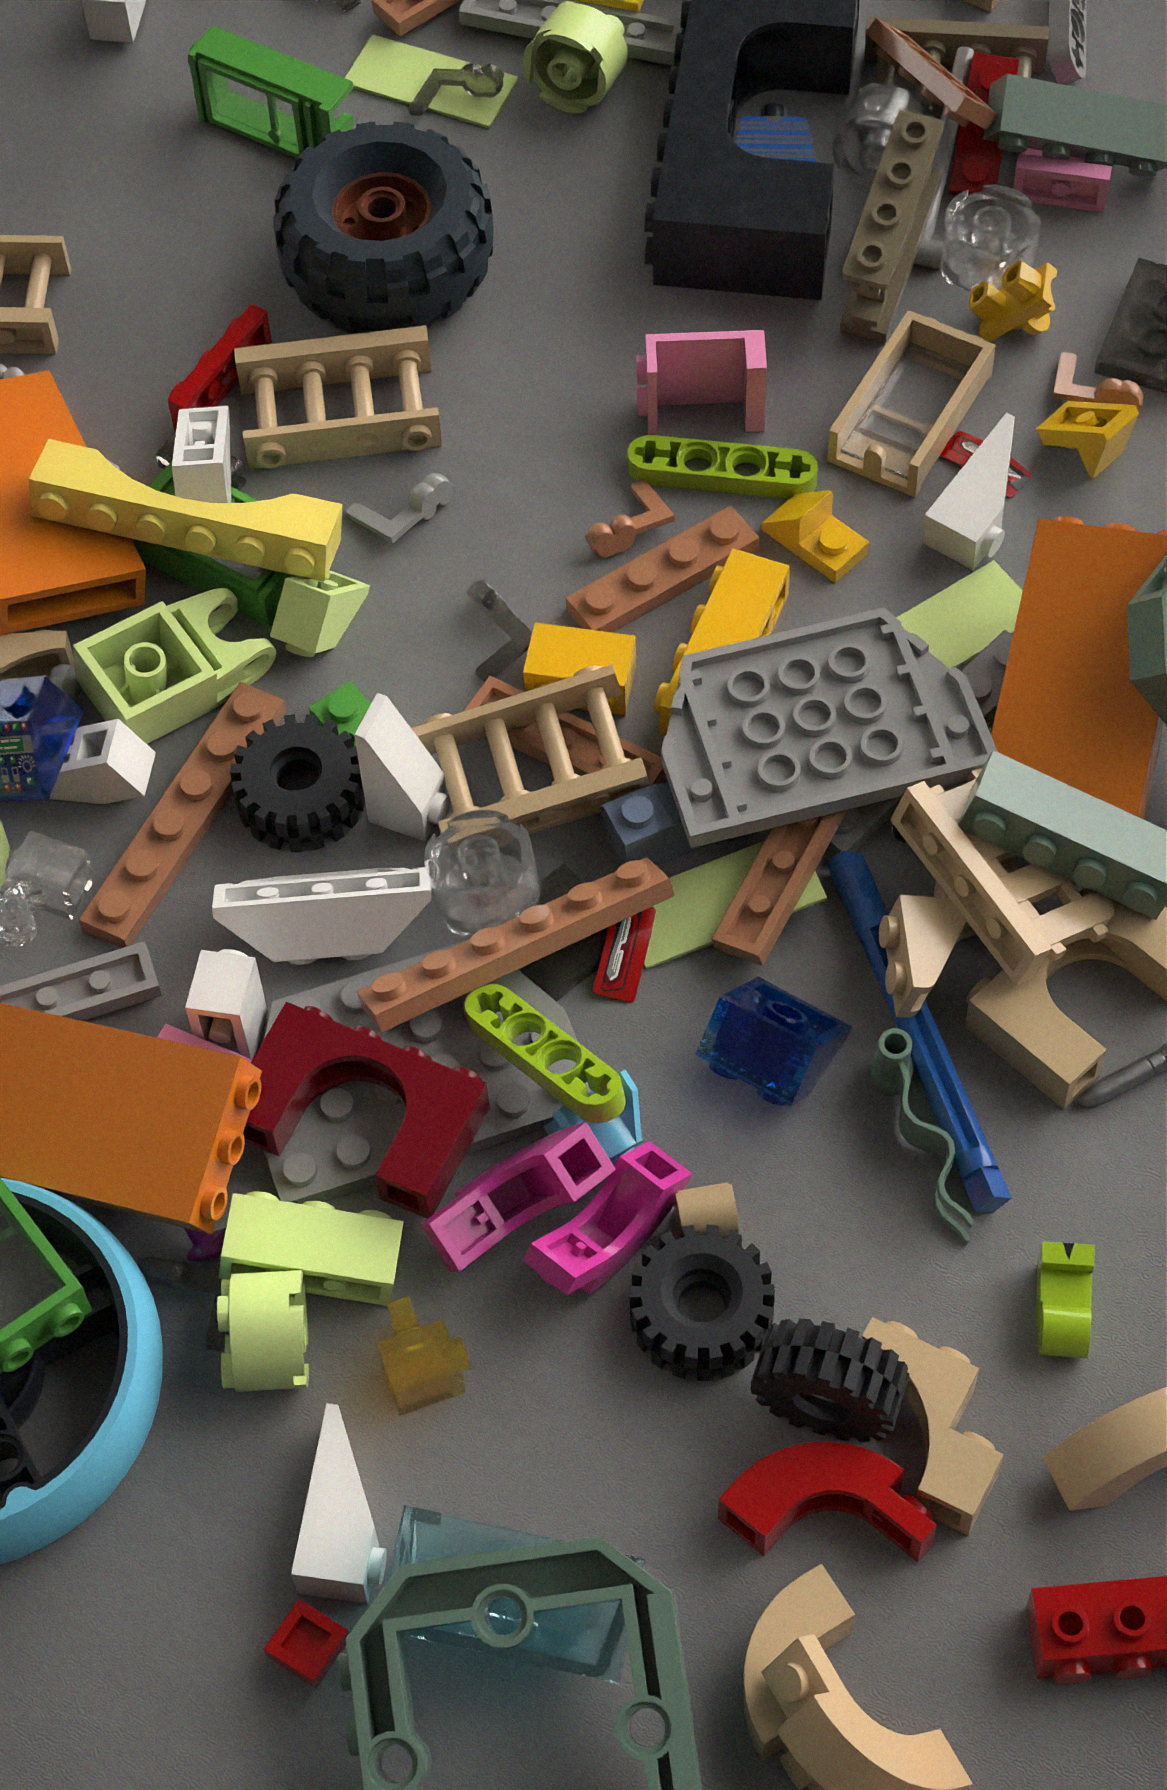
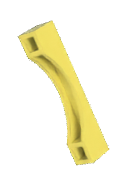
M48 439L29 477L31 516L318 581L325 582L341 542L342 504L294 493L270 500L246 503H210L183 499L156 491L131 479L114 467L97 449Z

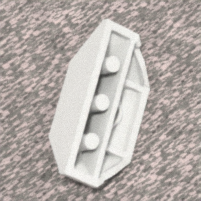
M404 867L373 868L247 880L239 884H217L214 887L212 903L213 918L273 962L288 961L291 964L304 965L312 963L318 958L342 957L347 960H361L369 957L371 954L383 953L431 901L430 867H417L412 870Z

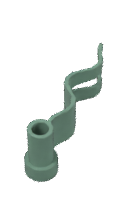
M888 1029L881 1034L878 1041V1049L871 1057L868 1069L869 1083L877 1092L883 1095L899 1096L901 1103L898 1119L900 1134L909 1145L936 1155L944 1164L934 1196L935 1214L941 1223L955 1232L962 1242L967 1245L970 1237L966 1230L952 1219L944 1209L945 1207L961 1218L968 1228L973 1227L974 1220L970 1214L951 1200L944 1187L950 1175L955 1155L954 1141L946 1131L937 1126L919 1121L910 1111L907 1097L914 1068L910 1057L912 1040L909 1034L902 1029Z

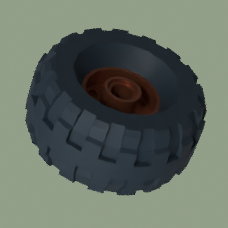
M376 121L356 124L357 128L345 132H341L339 129L322 137L320 145L314 149L312 147L306 148L294 160V166L286 173L274 200L275 215L273 216L275 240L281 270L288 287H294L299 301L320 319L326 320L330 317V321L334 322L337 328L352 333H357L358 329L376 332L417 326L430 328L431 321L439 317L448 319L462 308V303L467 298L474 295L488 272V258L493 256L494 228L492 207L486 183L481 182L479 168L461 147L449 143L446 136L432 129H428L426 132L415 129L414 124L394 121L393 125H376Z

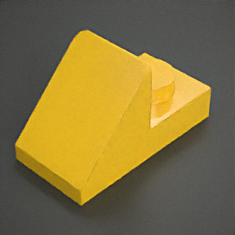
M1067 401L1040 424L1036 431L1043 445L1063 446L1068 449L1077 448L1089 476L1095 478L1123 453L1139 412L1136 405Z
M831 490L794 494L761 523V530L836 583L868 555L869 541L832 515L833 492Z

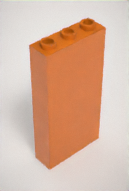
M50 370L0 379V636L145 605L146 568L131 538L31 516L29 477L48 439L87 447Z
M1057 516L1053 520L1038 518L992 728V739L999 753L1145 820L1165 723L1130 681L1127 604L1167 554V529L1159 530L1157 534L1136 531L1132 526L1123 523H1108L1105 527L1086 525L1081 520L1070 516Z
M0 1003V1177L46 1189L68 1200L212 1235L216 1221L222 1217L226 1209L228 1200L226 1187L233 1165L238 1163L244 1150L245 1139L243 1132L249 1112L257 1105L260 1098V1076L262 1070L241 1056Z

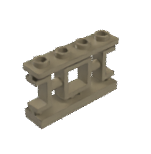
M904 110L897 113L842 269L843 279L852 282L850 285L851 293L840 321V332L886 344L941 185L942 173L931 170L944 131V122L942 120Z

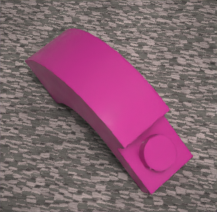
M586 1122L575 1124L524 1147L474 1178L454 1193L456 1198L424 1221L421 1227L450 1272H460L527 1221L554 1207L577 1201L613 1173L616 1168Z
M648 1141L621 1155L615 1165L616 1170L610 1174L599 1192L577 1216L565 1225L530 1244L523 1261L539 1273L548 1285L559 1289L566 1296L579 1288L587 1294H591L621 1270L663 1222L675 1204V1193L679 1190H684L692 1173L652 1142Z

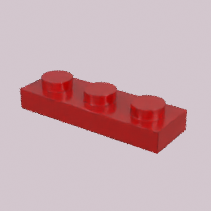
M974 52L967 88L988 105L990 84L1006 74L1018 75L1020 59ZM971 121L966 127L960 125L949 194L995 201L1004 150L998 148L999 142L984 140L985 129Z
M251 303L239 318H234L229 323L225 334L212 349L206 350L201 355L197 366L184 381L178 382L173 387L167 401L174 431L177 429L179 409L217 407L239 382L234 348L272 343L267 310Z

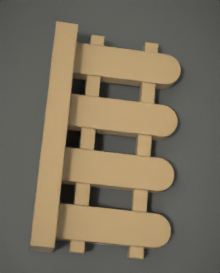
M982 768L970 772L967 778L968 783L946 792L940 785L929 788L924 781L908 787L890 819L1016 986L1033 979L1046 957L1051 962L1062 958L1067 950L1064 945L1087 935L1093 943L1104 939L1109 931L1105 926L1115 912L1114 905L1108 897L1100 893H1091L1082 897L1073 886L1075 882L1035 864L1027 865L1008 874L1000 862L1016 856L1015 854L985 842L961 830L958 826L973 784ZM1056 894L1064 905L1040 916L1032 903Z

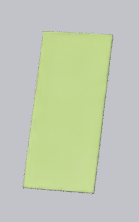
M372 34L345 76V79L353 81V87L356 90L490 129L516 86L519 77Z
M993 560L896 618L901 621L906 631L914 633L929 645L928 651L949 669L953 666L958 668L982 652L1004 629L1013 635L1023 590Z
M765 841L669 877L674 896L652 906L656 909V914L644 962L646 969L653 968L713 944L711 938ZM814 871L792 913L827 900L816 871Z

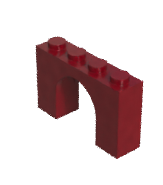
M285 1002L251 1061V1064L262 1070L260 1076L261 1094L257 1105L249 1112L243 1134L245 1143L280 1157L306 1109L318 1095L333 1086L347 1082L361 1081L380 1085L394 1093L401 1100L406 1108V1113L398 1133L375 1173L379 1198L428 1219L434 1215L490 1109L487 1083L470 1069L461 1066H455L453 1069L432 1061L428 1054L418 1048L405 1046L402 1049L387 1043L377 1033L366 1027L355 1026L350 1028L335 1022L326 1012L319 1008L305 1006L303 1009Z

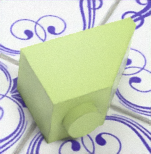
M329 570L325 582L300 576L286 578L270 637L285 642V649L289 652L305 657H314L315 653L335 648L367 597L370 585Z

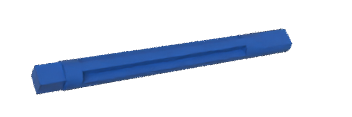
M842 851L828 862L830 873L898 1029L904 1030L911 1037L912 1050L910 1057L940 1129L946 1131L954 1141L955 1155L953 1160L975 1211L993 1213L1012 1199L986 1141L926 1000L917 1015L909 1018L896 1017L893 995L887 993L885 986V976L888 967L887 950L882 948L879 943L880 922L884 915L889 914L863 854Z

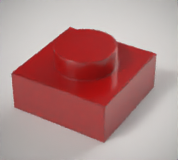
M298 1599L263 1650L267 1658L309 1685L317 1688L339 1653L345 1647L349 1630Z

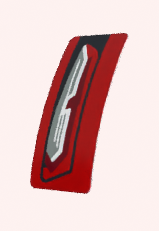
M957 431L950 438L939 456L963 467L982 444L983 440L968 433ZM1011 457L1006 496L1008 498H1013L1033 476L1029 470Z
M654 907L643 910L608 927L593 987L594 993L629 1003L635 1001L655 919L656 909Z

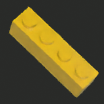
M732 548L724 567L716 566L709 584L708 592L710 598L706 605L700 603L697 606L691 622L690 631L693 634L689 643L681 642L678 646L672 665V671L675 673L670 683L662 682L655 697L653 709L654 712L659 713L660 735L666 736L671 717V706L679 683V672L683 655L771 635L788 598L789 565Z

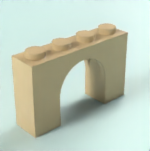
M1083 887L1079 893L1084 897L1097 892ZM1110 899L1114 905L1115 912L1105 926L1109 931L1104 939L1093 943L1087 935L1064 945L1067 950L1062 958L1051 962L1046 957L1034 978L1018 986L1013 983L1004 970L998 973L992 980L988 977L981 979L966 998L968 1010L965 1027L1064 1110L1100 1076L1107 1049L1059 1010L1050 997L1046 982L1058 969L1069 963L1087 959L1103 960L1126 969L1167 1002L1166 906L1155 920Z

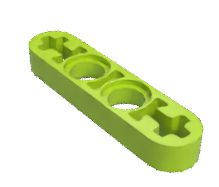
M660 435L640 436L634 439L627 449L628 473L635 481H647L649 485L784 499H789L794 494L814 492L817 486L818 463L813 455L799 449ZM646 456L654 457L652 463H643L646 460ZM671 457L676 458V467H670ZM693 458H703L709 461L711 466L704 471H692L685 466V463ZM741 463H752L760 471L752 476H742L737 474L734 468ZM769 467H774V477L768 476ZM792 471H801L799 478L790 477Z
M488 984L473 990L467 996L464 1005L472 1032L581 1119L589 1123H605L618 1117L624 1110L626 1100L618 1073L511 990L502 985ZM499 1011H501L504 1020L502 1024L500 1021V1017L495 1014ZM525 1032L540 1034V1037L529 1045L521 1046L512 1043L518 1035ZM568 1059L576 1062V1065L565 1073L557 1074L548 1071V1068L558 1060ZM586 1082H588L589 1089H591L595 1094H592L590 1096L588 1095L587 1087L585 1085Z

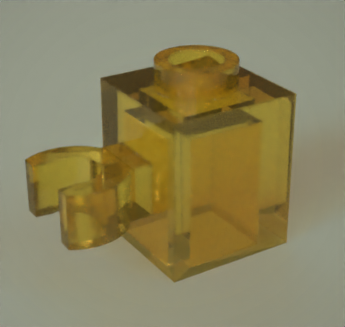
M409 1296L387 1303L390 1313L389 1319L396 1336L377 1342L381 1366L399 1416L466 1393L463 1372L471 1369V1365L461 1337L457 1336L450 1339L443 1320L419 1327Z

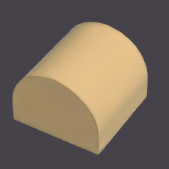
M727 1182L679 1190L675 1193L674 1213L680 1238H682V1226L693 1224L695 1235H706L707 1224L719 1226V1237L728 1236L731 1230L739 1233L732 1184Z

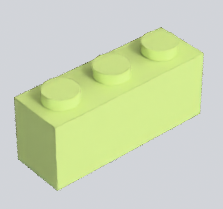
M260 1191L249 1192L246 1195L233 1193L221 1253L219 1279H230L231 1274L303 1270L302 1283H305L306 1293L389 1306L404 1221L391 1219L388 1214L376 1210H364L359 1213L335 1210L332 1205L321 1201H306L303 1204L279 1201L276 1196Z

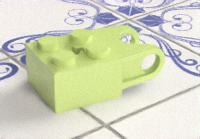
M227 588L212 589L167 606L161 601L73 645L76 680L105 721L119 719L146 744L225 703L240 681L248 685L257 681L272 666L277 653L271 642L265 638L227 642L215 636L238 611V599Z

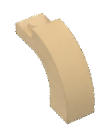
M1167 1387L1139 1397L1101 1416L1075 1432L1042 1457L1069 1511L1108 1506L1132 1486L1167 1466Z
M822 1563L788 1584L766 1607L751 1635L744 1666V1715L753 1745L762 1761L784 1749L786 1753L780 1756L782 1765L793 1784L799 1790L806 1786L809 1790L826 1789L804 1770L778 1735L776 1729L787 1720V1717L761 1671L798 1637L814 1634L825 1651L853 1633L855 1613Z
M814 1634L795 1639L761 1671L787 1717V1720L776 1729L778 1735L798 1763L824 1789L967 1790L973 1784L941 1729L917 1735H904L881 1726L869 1717L848 1693Z

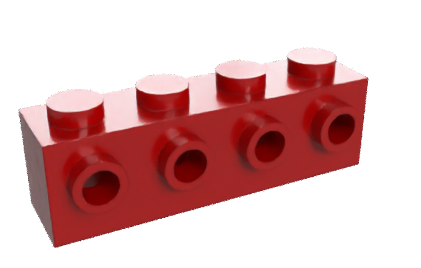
M1167 1576L1031 1589L1026 1612L1037 1679L1054 1677L1056 1684L1072 1685L1090 1680L1092 1678L1091 1674L1115 1672L1117 1678L1136 1679L1152 1674L1153 1668L1167 1667Z

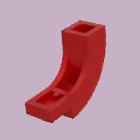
M810 1442L786 1447L771 1453L746 1469L721 1495L718 1502V1520L763 1557L794 1523L817 1512L839 1511L865 1520L916 1562H919L933 1545L937 1527L932 1521V1514L924 1504L911 1495L906 1494L904 1497H901L898 1494L901 1490L904 1474L902 1467L874 1451L847 1443Z

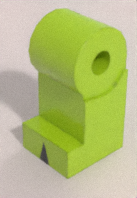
M1042 1241L1037 1262L1036 1327H1038L1039 1355L1072 1358L1088 1357L1091 1336L1092 1272L1094 1269L1095 1245Z

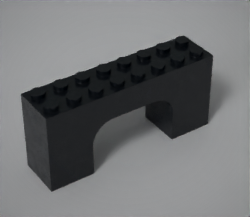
M860 0L682 1L680 28L686 30L685 33H677L674 57L675 61H680L679 66H671L669 76V94L674 95V99H665L663 128H668V133H660L657 144V162H661L662 167L653 168L651 178V197H656V201L647 203L644 231L653 233V237H647L645 265H653V285L822 300L832 225L835 164L756 156L741 149L733 141L739 110L749 99L760 93L772 90H793L840 95L850 94L858 35Z

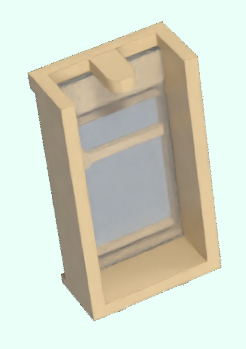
M908 310L830 428L827 461L915 498L921 489L922 482L985 382L989 381L992 377L996 345L983 340L979 336L971 335L940 323L934 318L925 317Z

